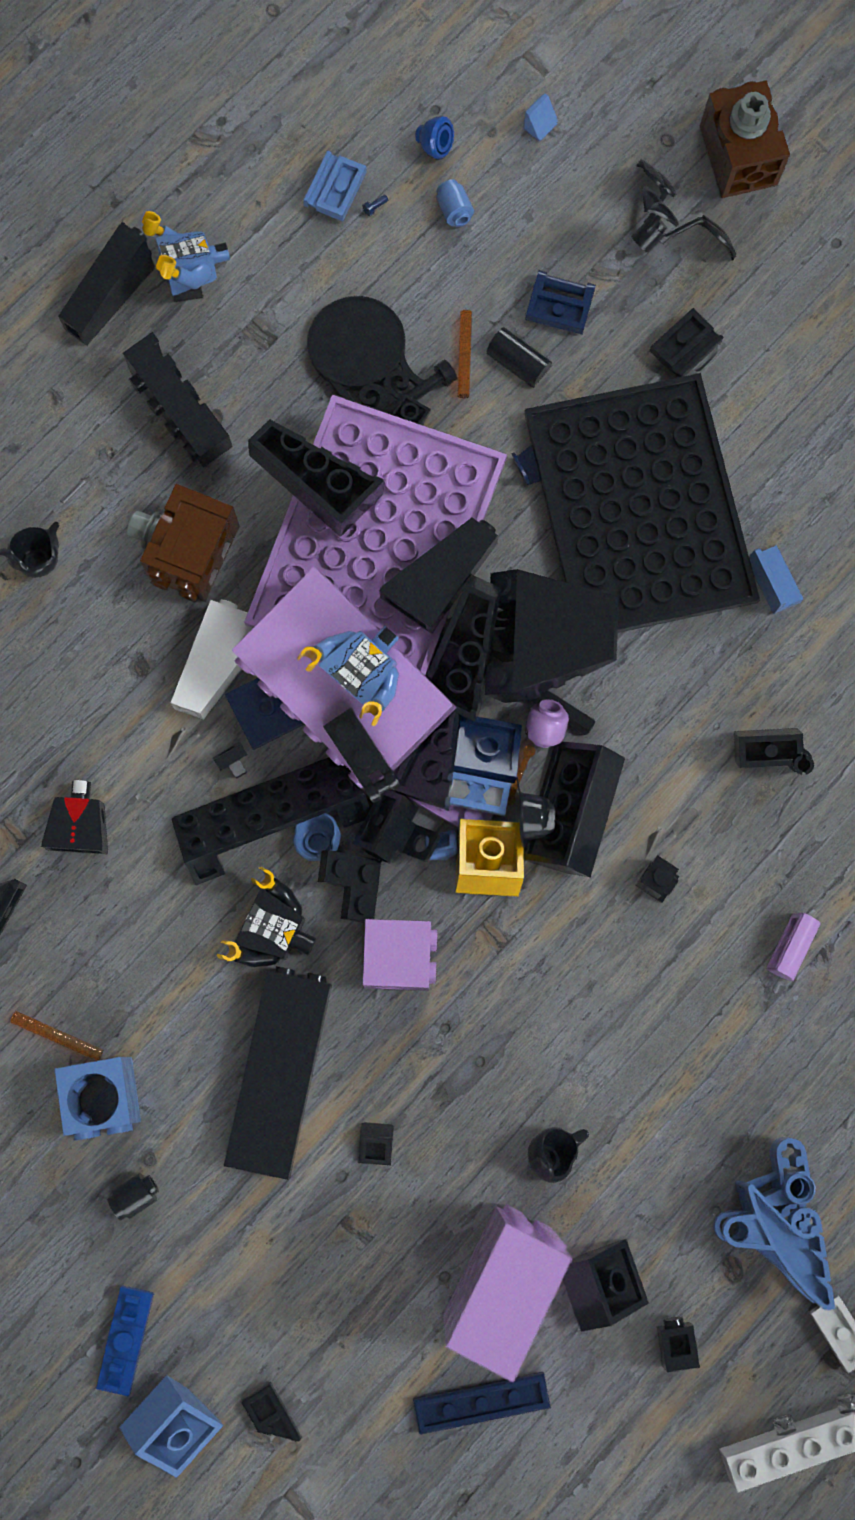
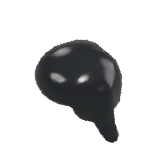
M54 522L48 530L40 527H28L18 531L10 539L7 549H0V555L7 558L8 563L13 569L20 571L28 577L38 578L49 574L54 570L58 562L59 541L56 532L59 528V522Z
M550 1127L535 1136L528 1147V1160L532 1171L540 1179L548 1183L564 1180L570 1174L573 1163L577 1159L578 1147L589 1137L588 1130L582 1129L571 1134L562 1128Z

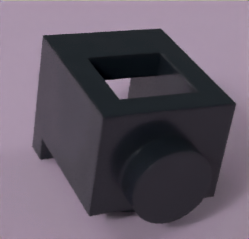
M657 855L652 859L635 886L663 903L679 881L678 878L680 876L676 874L679 869Z
M683 1317L664 1319V1325L657 1326L662 1358L661 1363L666 1372L700 1368L694 1326L690 1322H684ZM675 1335L680 1336V1345L672 1347L670 1339Z

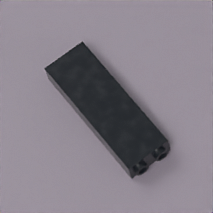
M276 966L275 972L267 971L224 1166L289 1180L293 1169L332 985L325 983V976L308 973L307 978L294 976L295 970Z

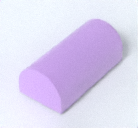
M806 913L792 914L766 967L767 971L783 979L794 981L821 923Z

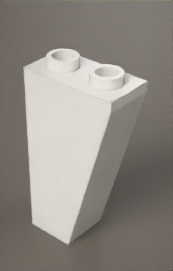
M223 599L220 602L210 600L171 700V705L175 710L204 720L242 670L234 661L238 656L232 649L253 628L246 626L244 623L248 612L237 609L238 606Z

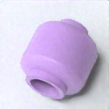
M549 699L542 700L530 708L525 726V734L536 746L541 748L560 744L565 737L569 715L559 702Z

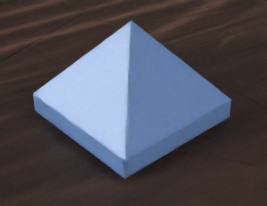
M455 830L438 833L441 838L429 860L446 861L458 853ZM425 836V837H424V838H425V849H426V847L428 846V843H429V838H428V836Z

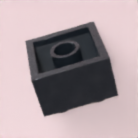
M627 1239L574 1257L562 1279L581 1332L610 1327L649 1304Z

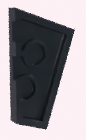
M455 711L402 762L396 775L402 785L395 789L394 792L449 811L459 726V715Z

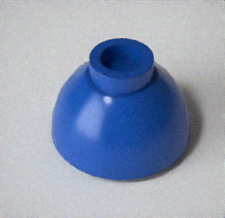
M434 117L424 125L418 126L415 138L418 143H421V147L426 154L441 160L450 152L454 141V128L448 117Z

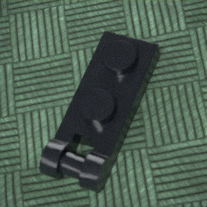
M352 708L323 726L373 803L382 799V794L389 789L394 791L402 785ZM380 770L384 778L374 784L369 776Z

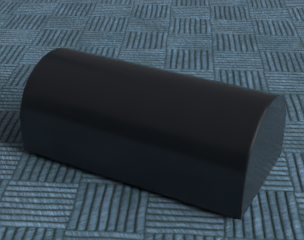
M502 327L495 334L487 347V355L532 388L537 385L552 366V361L505 327Z

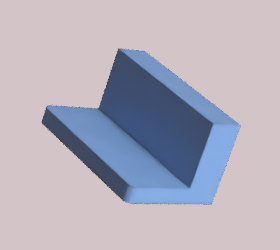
M777 545L761 551L760 548L753 550L749 557L753 574L773 614L801 603L803 597Z

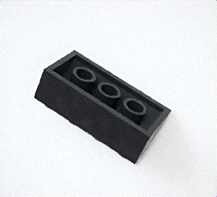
M562 741L554 746L539 796L550 800L555 807V829L545 837L527 841L526 847L523 848L524 861L566 874L591 878L625 757L603 745Z

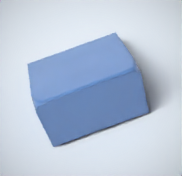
M542 94L525 112L524 130L538 141H541L558 122L547 94Z

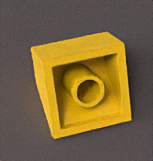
M460 819L457 843L458 853L456 855L455 893L519 897L524 879V855L520 837V822Z

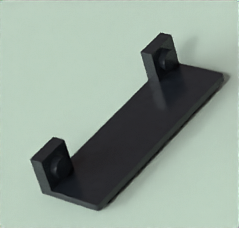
M328 757L174 816L171 820L184 863L195 885L225 875L223 865L218 857L219 854L336 809L343 828L364 821L370 807L363 788L361 789L348 776L352 771L346 765L342 766L340 764L338 766Z

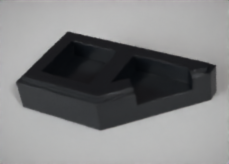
M271 1382L241 1401L258 1433L270 1436L275 1435L291 1439L294 1442L302 1439L299 1430Z

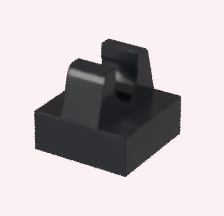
M240 742L213 757L220 771L229 766L236 779L247 773L240 759L248 754Z

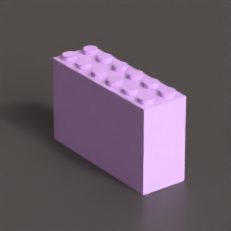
M313 567L232 651L238 656L234 660L236 664L247 674L256 675L260 679L257 683L258 686L268 696L278 697L283 702L280 708L291 719L301 720L306 725L303 731L315 743L323 742L329 748L325 753L338 766L340 764L342 766L346 765L351 770L323 726L350 708L353 709L359 718L363 704L319 666L321 661L318 662L312 671L308 672L305 668L312 662L311 659L302 657L300 660H297V657L305 647H314L333 635L347 631L355 633L361 631L372 640L380 630L323 573ZM395 645L387 654L397 662L395 668L399 673L396 696L382 712L376 726L371 725L375 717L371 713H365L362 719L359 718L393 771L457 708ZM380 770L369 776L374 784L384 778ZM352 771L348 776L362 789L363 786Z
M505 1204L503 1209L495 1206L443 1313L447 1348L514 1382L572 1260V1257L566 1251L567 1245L552 1230L553 1228L536 1219L533 1224H530L521 1211Z

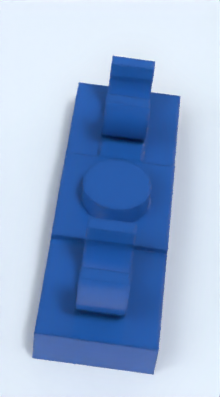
M123 1285L120 1287L96 1389L125 1396L131 1394L154 1292Z

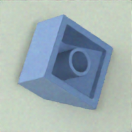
M166 1375L119 1428L135 1455L177 1478L224 1425L187 1387Z

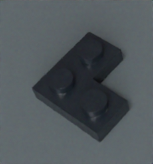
M322 850L318 882L344 887L340 919L365 923V919L374 920L381 860L331 850Z

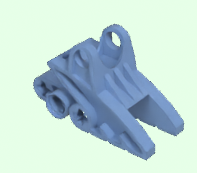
M780 1137L772 1142L770 1147L772 1172L746 1183L737 1180L735 1185L742 1209L719 1213L713 1222V1229L719 1239L734 1247L756 1249L774 1264L789 1283L812 1303H816L824 1310L835 1309L832 1286L827 1283L831 1282L828 1261L823 1258L827 1257L824 1237L819 1234L823 1233L821 1219L816 1211L806 1207V1203L813 1199L816 1191L814 1181L810 1178L806 1150L800 1141L794 1138ZM787 1147L794 1150V1154L789 1155V1159L782 1157V1151L787 1150ZM790 1166L796 1167L797 1169L787 1170L783 1168H790ZM795 1180L796 1189L793 1193H791L790 1185L791 1182ZM772 1182V1189L763 1193L757 1190L763 1187V1185ZM782 1205L778 1211L773 1207ZM729 1217L728 1219H726V1220L724 1221V1224H723V1226H722V1233H721V1231H720V1223H721V1221H722L724 1218ZM737 1222L736 1233L729 1236L730 1225Z

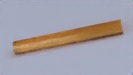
M462 310L460 312L458 397L463 399L470 396L472 311Z
M15 1011L10 1023L93 1060L99 1061L104 1052L103 1049L18 1011Z

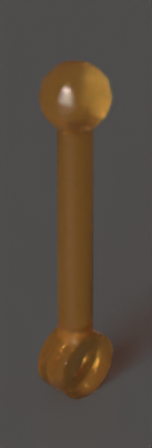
M527 745L523 749L524 757L517 772L519 784L529 759L535 755L536 750L532 745ZM515 780L509 792L507 802L509 806L516 802L517 780Z

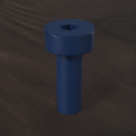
M383 195L372 203H364L362 205L363 211L370 217L375 213V209L388 202V197Z

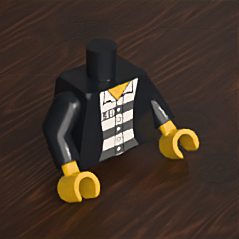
M259 867L265 873L264 880L258 882L251 878V882L260 887L257 897L235 942L226 940L220 942L228 945V954L226 956L217 954V957L226 961L234 960L237 963L250 967L275 965L280 959L286 960L292 948L309 955L316 938L301 931L305 922V918L301 916L303 907L289 887L277 878H274L271 871L264 867Z

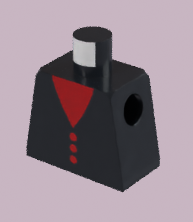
M73 780L71 798H54L41 847L48 851L108 854L105 805L100 800L90 799L91 782Z

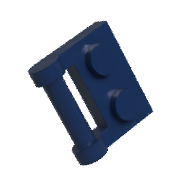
M539 270L525 320L583 335L596 284L588 282L587 285L549 276L546 271ZM546 287L566 292L569 294L583 297V301L544 291L543 288Z

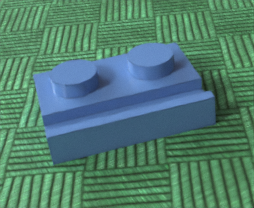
M327 150L303 200L304 206L316 208V211L343 222L367 173L366 166L340 155L339 157L334 156L332 152Z

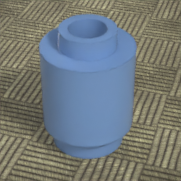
M454 179L440 184L436 190V199L447 223L457 227L466 225L471 220L474 209L463 185Z

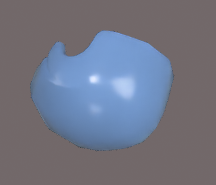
M325 813L296 824L293 844L297 853L306 860L320 861L322 850H338L341 833L334 818Z

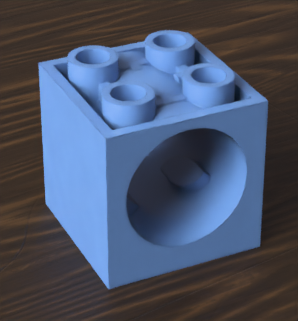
M117 1057L55 1068L63 1136L73 1134L74 1141L101 1136L100 1129L107 1128V1135L132 1131V1124L141 1122L132 1057ZM99 1074L105 1076L104 1080L114 1085L118 1092V1105L113 1110L112 1117L103 1124L92 1121V1118L83 1112L80 1102L81 1092L88 1085V1081Z

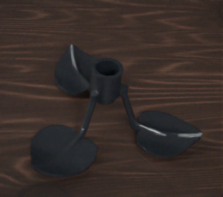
M640 159L636 167H641L648 177L659 186L661 195L658 197L647 186L642 189L644 212L650 214L632 235L636 244L648 253L659 241L664 244L675 235L695 225H700L728 247L733 261L736 258V252L728 235L719 225L705 215L667 234L664 233L667 227L660 220L661 218L666 219L676 227L679 225L673 212L663 203L668 193L675 197L676 192L669 180L648 162Z

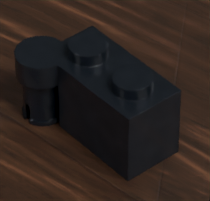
M798 728L734 731L735 762L739 768L788 766L792 771L803 775L802 772L807 775L814 769V761L809 751L803 747V733Z

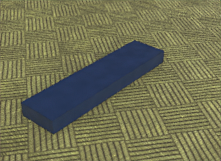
M544 1372L515 1377L514 1382L504 1379L413 1398L419 1435L551 1408Z

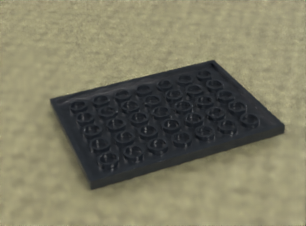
M701 373L525 409L524 415L564 580L566 583L618 597V633L759 603L760 597Z

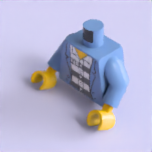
M146 211L142 219V229L147 236L157 234L155 239L159 258L156 269L160 271V275L164 279H167L172 296L190 289H198L202 285L215 281L217 276L214 264L230 260L226 242L209 246L204 232L177 233L165 225L159 226L161 222L159 215L152 211Z
M386 626L372 640L361 631L357 633L347 631L330 636L314 647H305L297 657V660H300L302 657L311 659L312 662L305 668L308 672L312 671L318 662L321 661L319 666L363 704L359 718L362 719L365 713H371L375 716L371 723L372 726L378 724L382 712L396 696L399 673L395 668L397 662L387 652L400 638Z

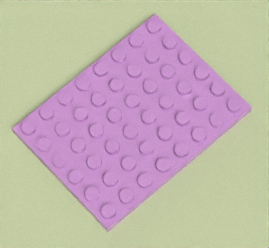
M332 395L313 445L319 448L322 446L331 451L335 457L347 463L350 461L361 467V470L365 473L384 479L383 495L341 537L293 495L244 623L246 626L254 628L315 567L379 630L386 626L400 638L394 645L426 676L451 608L431 634L382 600L379 590L385 583L471 517L478 522L485 519L505 465L507 454Z

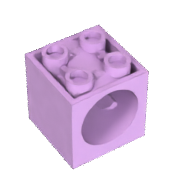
M365 919L363 987L365 989L428 991L429 984H435L436 962H430V951L436 952L437 930L431 929V922Z

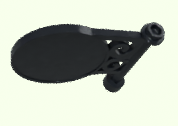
M350 296L338 299L324 307L314 318L309 328L307 337L308 353L317 373L331 384L341 398L355 402L346 389L360 390L359 400L361 404L370 408L375 406L376 397L372 396L370 399H367L366 396L371 393L377 394L380 402L374 409L391 415L405 394L417 401L441 383L448 387L458 379L455 370L445 359L434 366L435 373L424 380L418 377L410 369L405 358V332L399 317L389 306L379 300L365 296ZM394 379H401L403 381L396 382V388L399 391L406 390L409 386V381L416 387L405 394H400L392 389L391 382Z

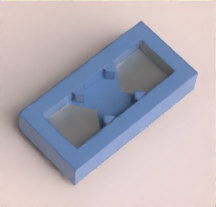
M453 772L450 805L505 816L511 783Z

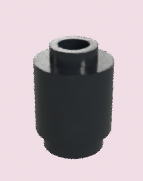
M138 1173L112 1191L113 1195L108 1197L107 1201L111 1210L120 1221L126 1217L131 1219L157 1201L155 1194L159 1192V1189L150 1175L144 1177L141 1173Z

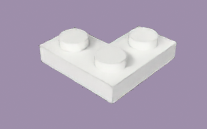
M835 1294L833 1295L835 1309L824 1310L818 1305L810 1310L809 1314L845 1372L850 1373L855 1369V1321L840 1296Z

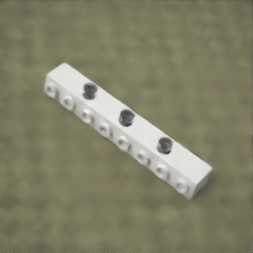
M855 1393L838 1396L835 1399L838 1408L795 1423L792 1415L777 1417L772 1421L775 1430L720 1448L719 1451L726 1472L735 1490L741 1492L855 1452Z

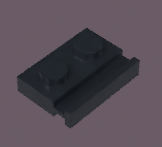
M692 308L651 345L649 351L679 378L688 374L722 342L724 337L721 334L718 335L714 331V327Z

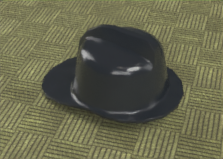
M517 777L520 796V837L522 847H526L528 840L545 837L554 831L556 812L554 805L547 798L522 793Z

